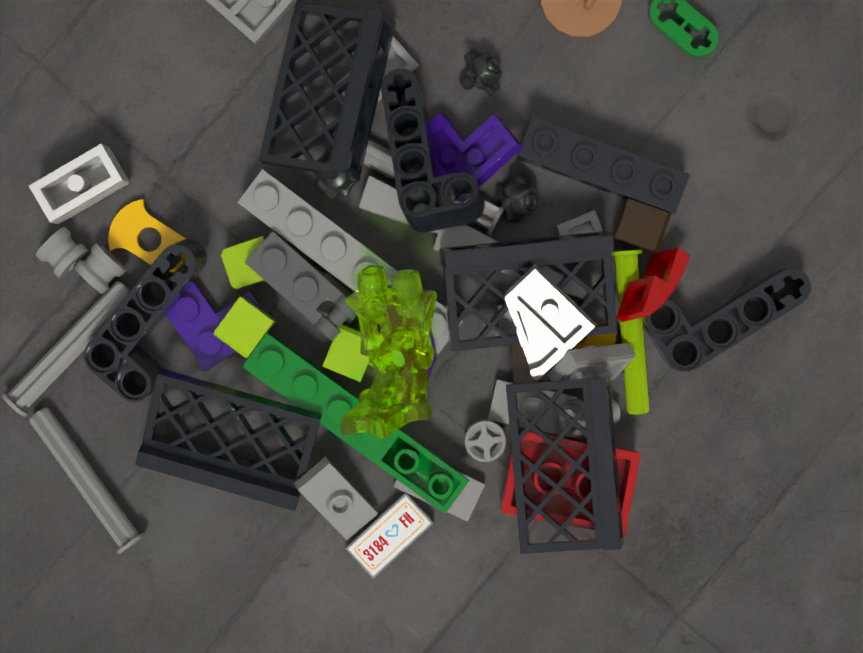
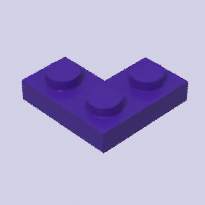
M439 113L429 122L438 176L464 172L476 180L479 188L523 148L522 144L503 120L494 113L467 139H464L450 119L442 113ZM463 193L456 200L463 203L472 194Z
M193 281L166 316L202 368L207 372L236 352L213 334L236 301L219 313H216L196 282ZM252 291L243 295L265 312Z

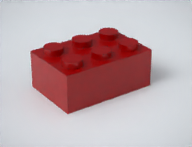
M520 428L521 434L524 431V428ZM530 430L521 441L522 452L534 463L538 461L550 446L533 430ZM546 433L554 441L559 436L555 434ZM564 437L559 442V445L576 460L588 448L587 440ZM616 446L623 535L625 536L641 453L635 449ZM553 449L539 467L559 483L573 465ZM511 450L500 510L501 513L517 516ZM587 456L581 464L590 471L589 457ZM523 462L525 476L531 468ZM576 469L562 487L578 501L582 502L591 492V481ZM536 472L525 483L526 495L538 505L553 490V487ZM557 491L543 509L557 522L563 524L577 507ZM591 498L587 502L585 507H587L593 513V504ZM526 504L527 517L529 518L535 510ZM581 511L569 523V526L595 530L594 522ZM539 514L534 518L537 520L546 521Z

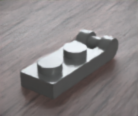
M274 231L271 232L245 262L332 341L341 333L339 327L347 318L353 319L361 310ZM328 297L337 306L325 317L317 308Z

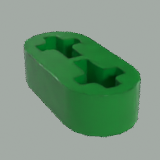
M685 0L652 1L648 9L650 24L684 54L691 58L700 59L707 57L715 50L719 40L716 27ZM670 3L674 4L676 9L673 14L683 22L682 25L679 26L671 19H667L664 23L660 21L658 17L661 11L657 6L661 4L666 7ZM684 27H689L695 33L700 32L702 29L708 33L705 41L709 44L708 48L702 45L696 49L690 45L693 38L684 30Z

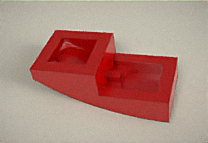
M679 247L652 254L644 278L627 283L616 319L625 322L646 317L655 312L676 288L686 269L690 255Z

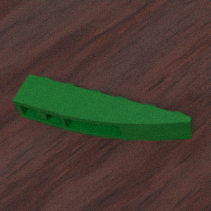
M269 331L265 334L242 366L298 408L322 414L321 425L442 513L446 514L470 481L405 430Z

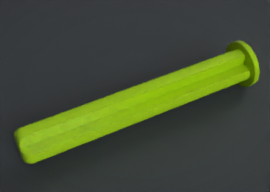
M642 249L611 252V256L615 258L618 308H620L627 283L639 279L637 254H642ZM637 318L625 322L620 321L621 344L629 343L636 354L632 361L623 369L626 409L631 415L645 414L650 410L643 318Z

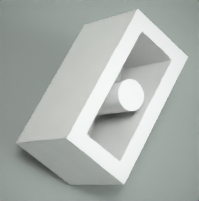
M99 144L29 185V188L49 222L61 224L128 185L130 181L110 147Z

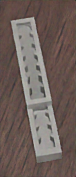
M369 176L359 208L409 225L400 208L397 189ZM419 203L414 207L413 212H422L428 208V205ZM467 225L432 231V233L438 234L433 250L440 252L439 248L498 242ZM546 266L541 269L556 285L564 277V275ZM531 267L520 269L526 273ZM513 269L501 272L519 279L522 277ZM572 279L562 290L564 293L583 299L588 293Z

